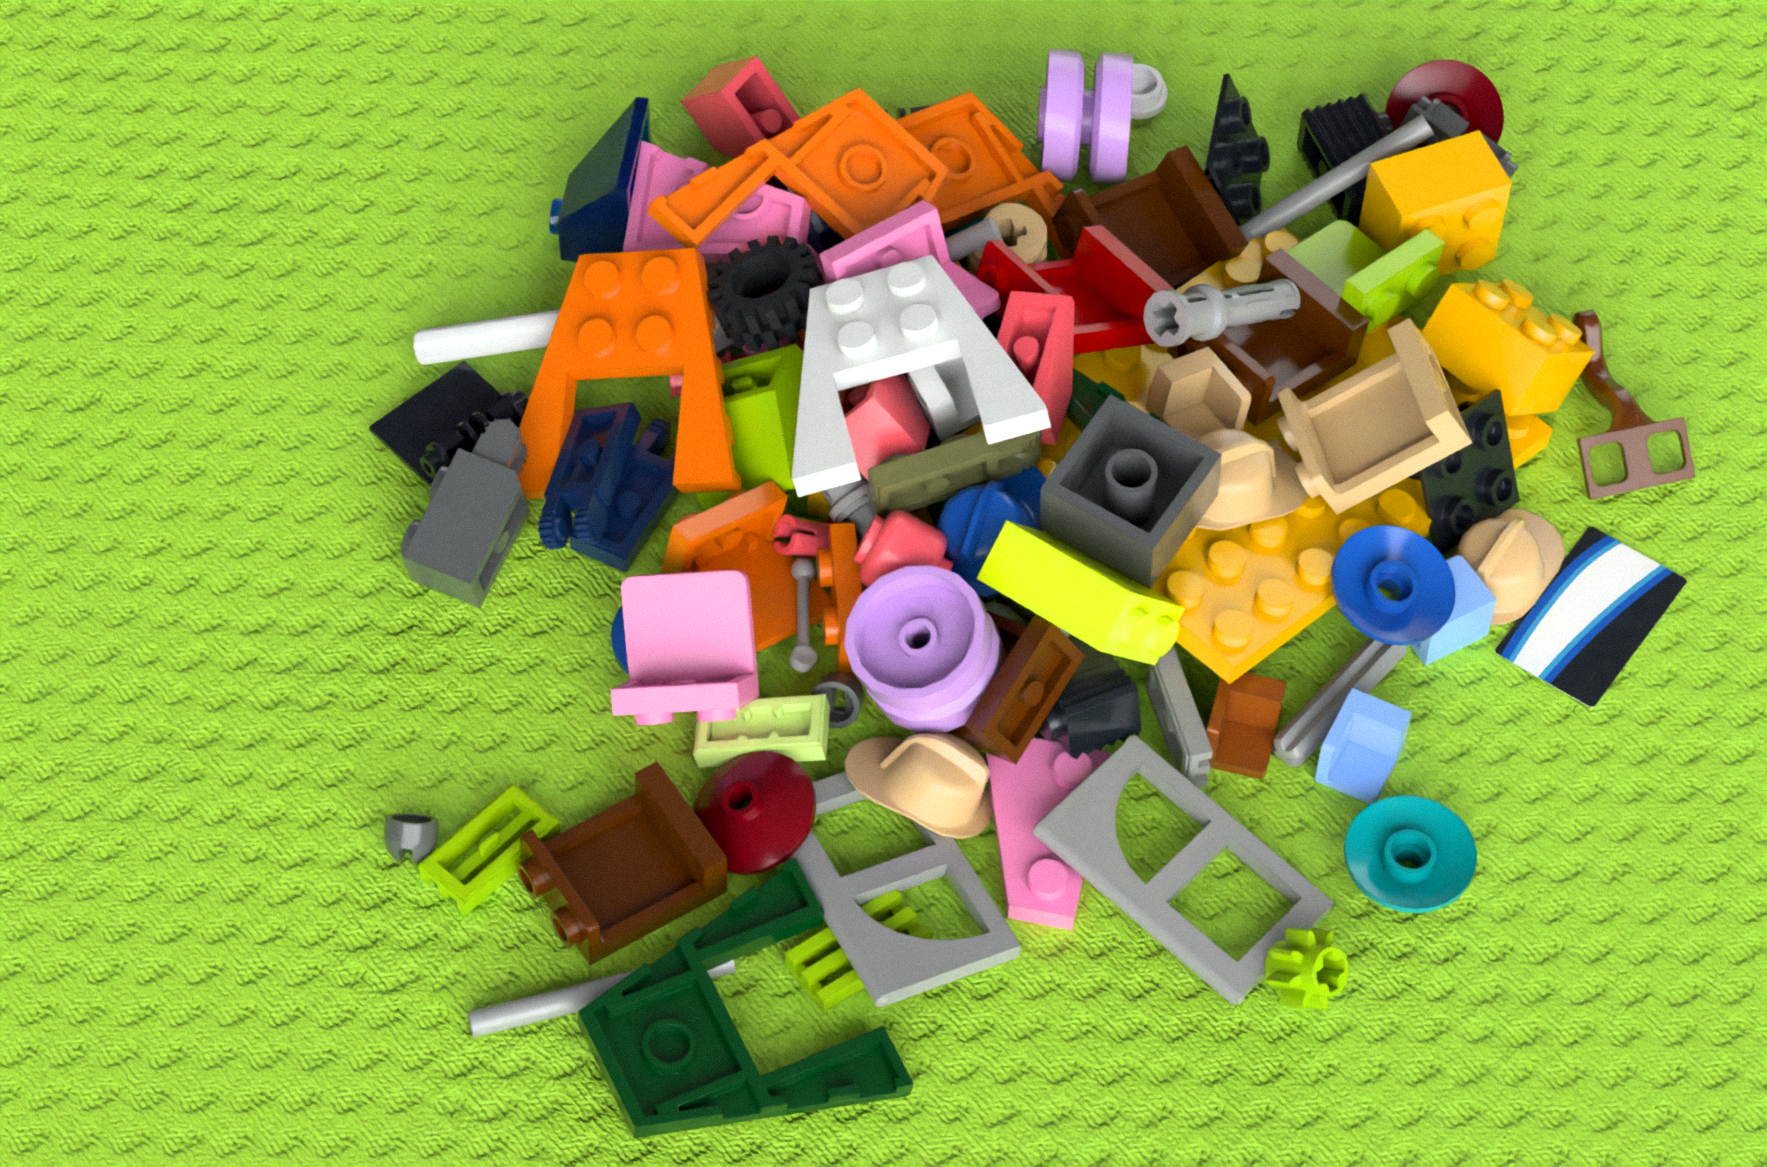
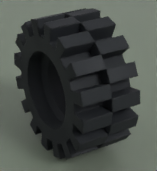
M767 236V242L764 246H760L757 239L749 241L747 244L750 250L741 253L738 248H735L728 253L731 263L720 260L714 267L718 276L709 277L707 283L710 288L707 291L708 298L728 339L731 338L735 346L742 348L746 343L749 351L759 352L762 343L766 342L770 351L780 348L779 340L788 338L791 345L800 340L797 333L799 330L803 329L806 331L810 288L825 285L826 283L813 253H811L809 247L804 242L798 245L796 238L788 236L782 244L778 236ZM776 290V291H774L773 293H771V294H769V295H766V296L761 297L762 295H764V294H766V293H768V292H770V291Z

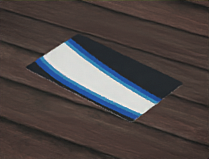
M1589 527L1564 559L1559 572L1541 594L1535 605L1518 619L1498 645L1495 652L1588 707H1594L1685 586L1687 580L1602 531Z

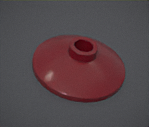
M1436 60L1419 65L1398 81L1388 98L1385 113L1390 118L1394 131L1398 129L1413 104L1416 105L1424 95L1432 102L1435 98L1440 99L1444 105L1470 123L1462 135L1479 130L1496 144H1498L1501 138L1504 111L1500 95L1490 79L1480 70L1469 64L1455 60Z
M755 751L733 758L718 768L701 788L693 811L726 855L727 873L754 875L777 867L800 848L807 838L815 819L816 794L810 777L796 761L777 752ZM752 798L750 804L746 808L739 810L741 805L746 800Z

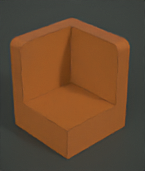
M1247 672L1231 684L1220 677L1206 731L1213 750L1212 758L1208 759L1211 765L1210 768L1257 779L1265 777L1281 715L1286 681Z

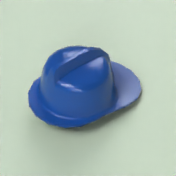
M1032 466L1030 470L1023 469L1022 473L1000 479L999 481L991 479L986 485H975L962 489L953 497L946 499L936 524V528L942 531L947 538V549L944 558L954 562L951 572L958 574L976 591L979 597H988L1000 593L976 578L1006 520L1042 531L1039 529L1041 486L1047 479L1037 467Z

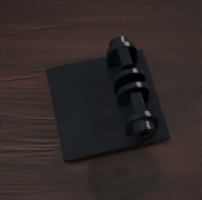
M1228 73L1223 74L1204 173L1239 227L1261 213L1262 200L1259 188L1262 172H1267L1270 166V152L1265 137H1259L1252 124L1251 108L1245 96L1240 97Z
M463 361L369 426V431L431 487L438 470L442 466L449 467L458 448L472 453L481 433L484 434L486 432L485 427L489 426V422L495 421V418L497 420H508L510 418L511 422L516 427H519L529 399L520 390H516L512 394L506 391L500 394L469 364Z
M1493 390L1479 401H1465L1457 406L1472 444L1408 477L1421 481L1427 517L1432 520L1429 527L1432 544L1441 554L1457 545L1462 535L1472 525L1489 518H1496L1520 501L1500 390Z

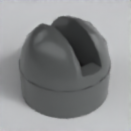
M829 672L818 680L811 695L826 694L830 706V728H844L851 725L857 719L864 703V692L861 683L850 673ZM837 688L845 691V708H835Z
M412 813L386 815L384 839L387 851L395 860L402 862L406 849L412 850L413 863H420L435 849L439 820L432 816Z

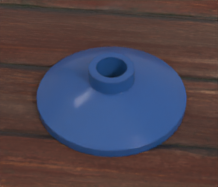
M1377 525L1364 528L1344 542L1333 560L1331 586L1338 607L1355 628L1374 640L1399 646L1421 643L1439 632L1452 614L1456 591L1451 569L1445 558L1433 544L1411 530L1392 525ZM1378 588L1388 590L1393 596V600L1382 595Z

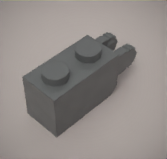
M495 418V421L489 422V426L485 427L486 432L484 434L481 433L472 453L458 448L449 467L442 466L438 470L430 487L429 499L431 502L421 521L416 519L409 525L401 545L402 558L413 582L478 608H481L530 512L518 479L523 470L522 464L526 463L525 458L528 457L525 443L521 442L522 433L520 428L516 427L510 418L508 420H497Z

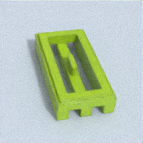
M512 783L418 864L419 876L428 884L432 881L437 884L438 892L447 900L450 897L456 900L457 908L465 915H468L517 872L516 863L521 861L520 835L532 827L531 829L543 843L560 834V821L516 784ZM517 807L522 810L499 832H494L481 843L479 849L452 873L446 870Z
M897 890L876 897L860 907L877 922H881L891 916L880 924L894 931H903L909 936L933 939V933L926 925L921 927L918 924V915L910 906L905 908L901 903L902 896ZM829 927L785 952V966L823 1013L865 988L854 969L824 987L820 984V981L847 964H851L842 948L807 968L810 964L840 947Z

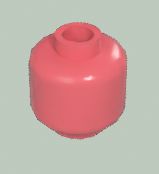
M899 509L889 513L885 519L875 515L852 561L860 564L859 578L861 583L867 587L872 585L879 577L905 566L934 565L951 571L954 562L944 558L947 549L945 534L938 528Z

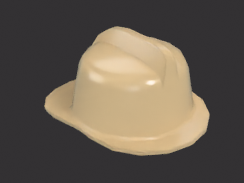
M1228 428L1213 430L1197 440L1221 453L1222 459L1218 496L1196 527L1217 531L1238 528L1249 523L1285 516L1298 510L1306 500L1307 492L1294 466L1297 462L1289 454L1268 444L1266 441L1256 439L1242 430Z
M1507 509L1496 518H1489L1472 525L1462 535L1458 544L1451 549L1445 560L1456 555L1464 557L1497 599L1490 625H1504L1521 618L1535 605L1541 594L1559 572L1565 557L1563 539L1556 528L1538 514L1523 509Z
M947 732L921 733L908 736L905 740L894 737H874L860 741L848 751L844 763L847 779L859 793L875 803L906 816L941 836L963 839L977 836L988 827L993 813L990 796L985 790L990 770L978 750L966 740Z

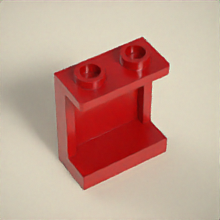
M1103 225L1083 227L1073 259L1026 264L1001 240L987 241L975 276L998 291L1001 307L993 313L1001 320L1003 319L1011 291L1072 296L1074 301L1073 355L1155 343L1146 332L1144 324L1145 305L1154 293L1167 289L1175 290Z

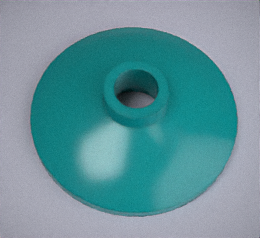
M1401 795L1378 800L1364 808L1354 818L1345 838L1344 861L1353 882L1370 899L1396 911L1422 913L1443 908L1454 902L1466 891L1475 873L1477 850L1474 838L1467 825L1452 810L1427 798ZM1409 861L1415 864L1417 868H1405L1399 865L1398 862Z

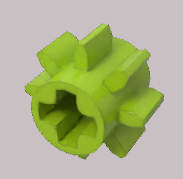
M1287 927L1285 929L1286 940L1276 942L1267 953L1265 960L1266 982L1273 988L1282 990L1279 1000L1281 1006L1326 1010L1328 1008L1327 997L1339 994L1347 982L1349 973L1347 955L1341 949L1331 946L1334 939V932Z

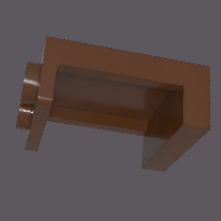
M1187 145L1167 152L1155 171L1091 196H1087L1082 188L1070 192L1051 219L1056 227L1059 241L1073 256L1083 227L1103 225L1175 290L1216 262L1220 261L1222 263L1241 255L1249 244Z
M1282 248L1264 258L1257 283H1267L1281 278L1289 279L1295 283L1299 289L1301 300L1299 309H1292L1296 313L1293 317L1227 327L1217 338L1199 341L1189 337L1183 344L1168 347L1167 353L1176 359L1209 346L1250 393L1251 403L1246 420L1253 426L1260 424L1283 409L1277 395L1278 391L1288 386L1296 397L1300 399L1354 366L1369 324V320Z
M986 610L999 629L1007 651V658L966 723L947 733H952L966 740L978 750L1016 765L1085 655L1056 625L1048 620L1034 615L1027 626Z
M658 762L634 773L635 795L543 843L532 829L520 835L521 861L516 863V870L524 888L534 899L539 896L543 897L552 910L550 912V919L560 940L568 948L576 945L589 965L598 962L727 892L726 855Z

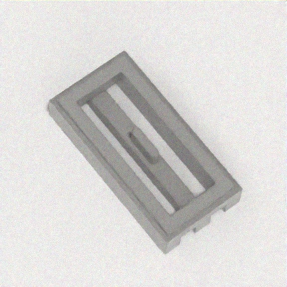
M1173 645L1165 655L1159 657L1156 665L1148 664L1145 689L1174 768L1195 786L1203 788L1208 785L1206 773H1210L1211 765L1208 759L1212 758L1213 750Z

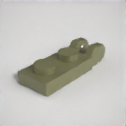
M1042 430L989 445L984 431L974 435L957 434L947 438L937 447L916 454L900 453L892 455L880 462L878 466L868 469L869 502L875 515L885 519L894 510L899 509L906 512L949 499L962 489L975 485H986L991 479L999 481L1000 479L1022 473L1023 469L1030 470V467H1036V462H1040L1042 451L1040 436H1042Z

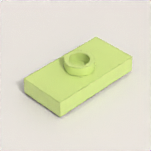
M826 694L758 698L744 707L736 709L737 718L730 720L701 722L698 721L697 717L693 755L698 768L721 767L733 758L755 751L777 752L790 757L796 762L826 760L830 706Z

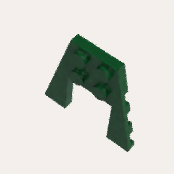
M796 858L790 859L781 865L780 872L757 889L752 886L729 903V909L704 927L699 929L696 926L677 940L676 947L654 963L648 965L646 962L578 1011L577 1024L633 1138L901 1098L911 1094L914 1083L884 1026L760 1076L707 970L822 925L824 911Z

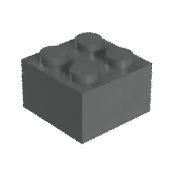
M1110 394L1041 486L1039 529L1151 589L1218 496L1222 454Z

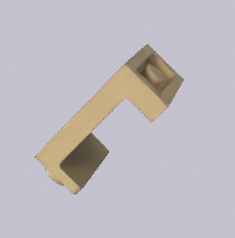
M1410 318L1387 330L1396 350V353L1307 401H1300L1288 386L1277 392L1284 411V415L1277 418L1278 426L1290 448L1294 452L1299 450L1302 458L1301 462L1294 465L1296 473L1309 496L1315 498L1321 495L1336 514L1351 508L1472 444L1436 354Z

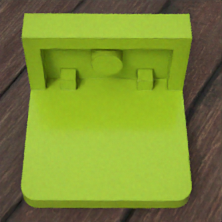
M1335 220L1286 252L1369 320L1365 334L1367 335L1429 294L1440 275L1437 266L1445 242L1430 230L1425 229L1388 253L1350 222Z

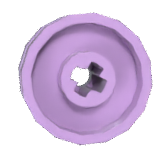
M1049 48L1045 87L1040 86L1037 142H1041L1040 172L1049 170L1060 182H1070L1077 173L1080 145L1089 146L1088 175L1094 184L1119 185L1125 182L1131 121L1133 54L1102 52L1095 63L1093 89L1084 88V59L1079 50Z
M934 565L905 566L879 577L858 597L846 620L844 648L852 671L867 689L868 694L877 707L894 724L917 733L948 732L963 726L1007 658V651L999 629L992 617L986 612L985 606L976 591L958 574Z

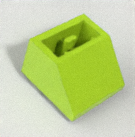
M797 344L722 363L725 383H721L726 414L731 418L735 444L731 446L735 471L741 478V490L749 491L771 480L783 492L795 488L792 479V465L804 354ZM738 491L696 493L698 502L705 509H709L725 502L732 494Z

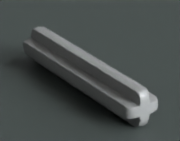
M1369 637L1274 737L1272 752L1276 758L1283 760L1289 767L1300 766L1325 740L1351 688L1368 694L1406 654L1407 645H1390Z

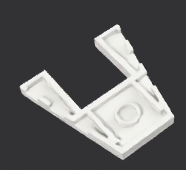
M933 255L901 262L890 267L810 288L792 465V479L798 497L861 480L838 391L960 357L963 359L988 445L1051 427L1045 403Z

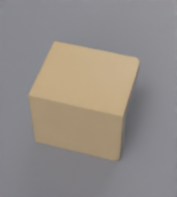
M1208 346L1157 366L1146 410L1149 414L1152 412L1157 415L1163 423L1197 441L1200 437L1213 430L1225 428L1243 430L1251 403V395Z

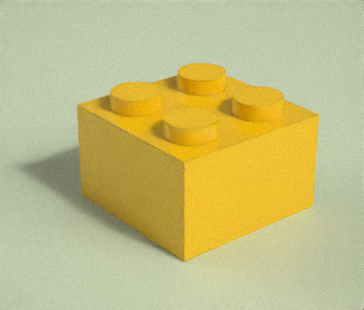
M1479 130L1370 163L1358 229L1388 253L1423 230L1428 229L1445 242L1437 269L1440 271L1439 277L1463 269L1474 270L1489 261L1495 260L1512 182Z
M1503 279L1502 282L1478 280L1477 283H1452L1421 331V334L1434 350L1440 366L1482 397L1495 389L1500 390L1504 413L1508 416L1557 412L1595 353L1592 348L1579 340L1582 331L1572 322L1559 315L1550 314L1548 317L1531 305L1535 299L1534 296L1513 281Z

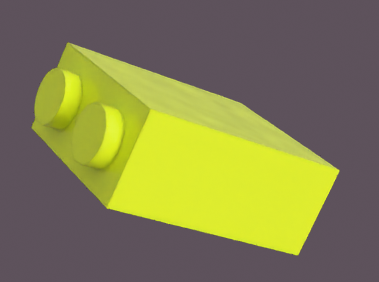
M1006 520L976 578L1100 652L1151 665H1156L1159 657L1165 655L1174 645L1179 634V623L1177 621H1179L1185 610V607L1152 588L1148 589L1047 532Z

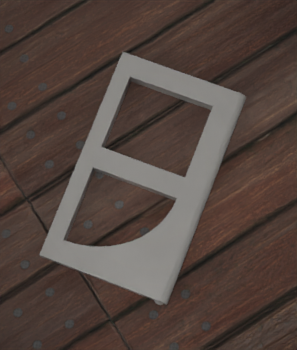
M1135 734L1046 817L1037 822L1032 831L1035 837L1233 1006L1242 1003L1245 996L1266 976L1265 960L1267 953L1276 942L1286 940L1285 929L1287 927L1314 928L1330 912L1334 904L1331 899ZM1137 772L1204 828L1146 884L1133 872L1125 860L1118 843L1115 825L1116 809L1120 794ZM1226 848L1294 904L1238 962L1169 905Z
M846 771L813 782L816 794L815 816L867 799L847 779ZM914 820L912 822L928 847L843 877L839 876L812 829L800 848L788 859L796 858L824 911L823 918L877 1007H884L1016 959L1020 953V943L954 838L941 836L921 826ZM947 876L982 934L952 940H935L909 936L880 924L866 914L859 906L893 890L901 892Z

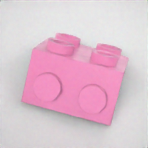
M925 200L819 254L827 284L890 267L901 262L933 255L982 321L984 317L1001 307L998 291L950 261L938 210Z
M729 569L634 575L623 581L621 597L629 681L611 689L613 716L634 715L636 725H655L674 721L673 712L697 711L698 721H724L737 718L736 709H740L759 698L750 583L744 571Z

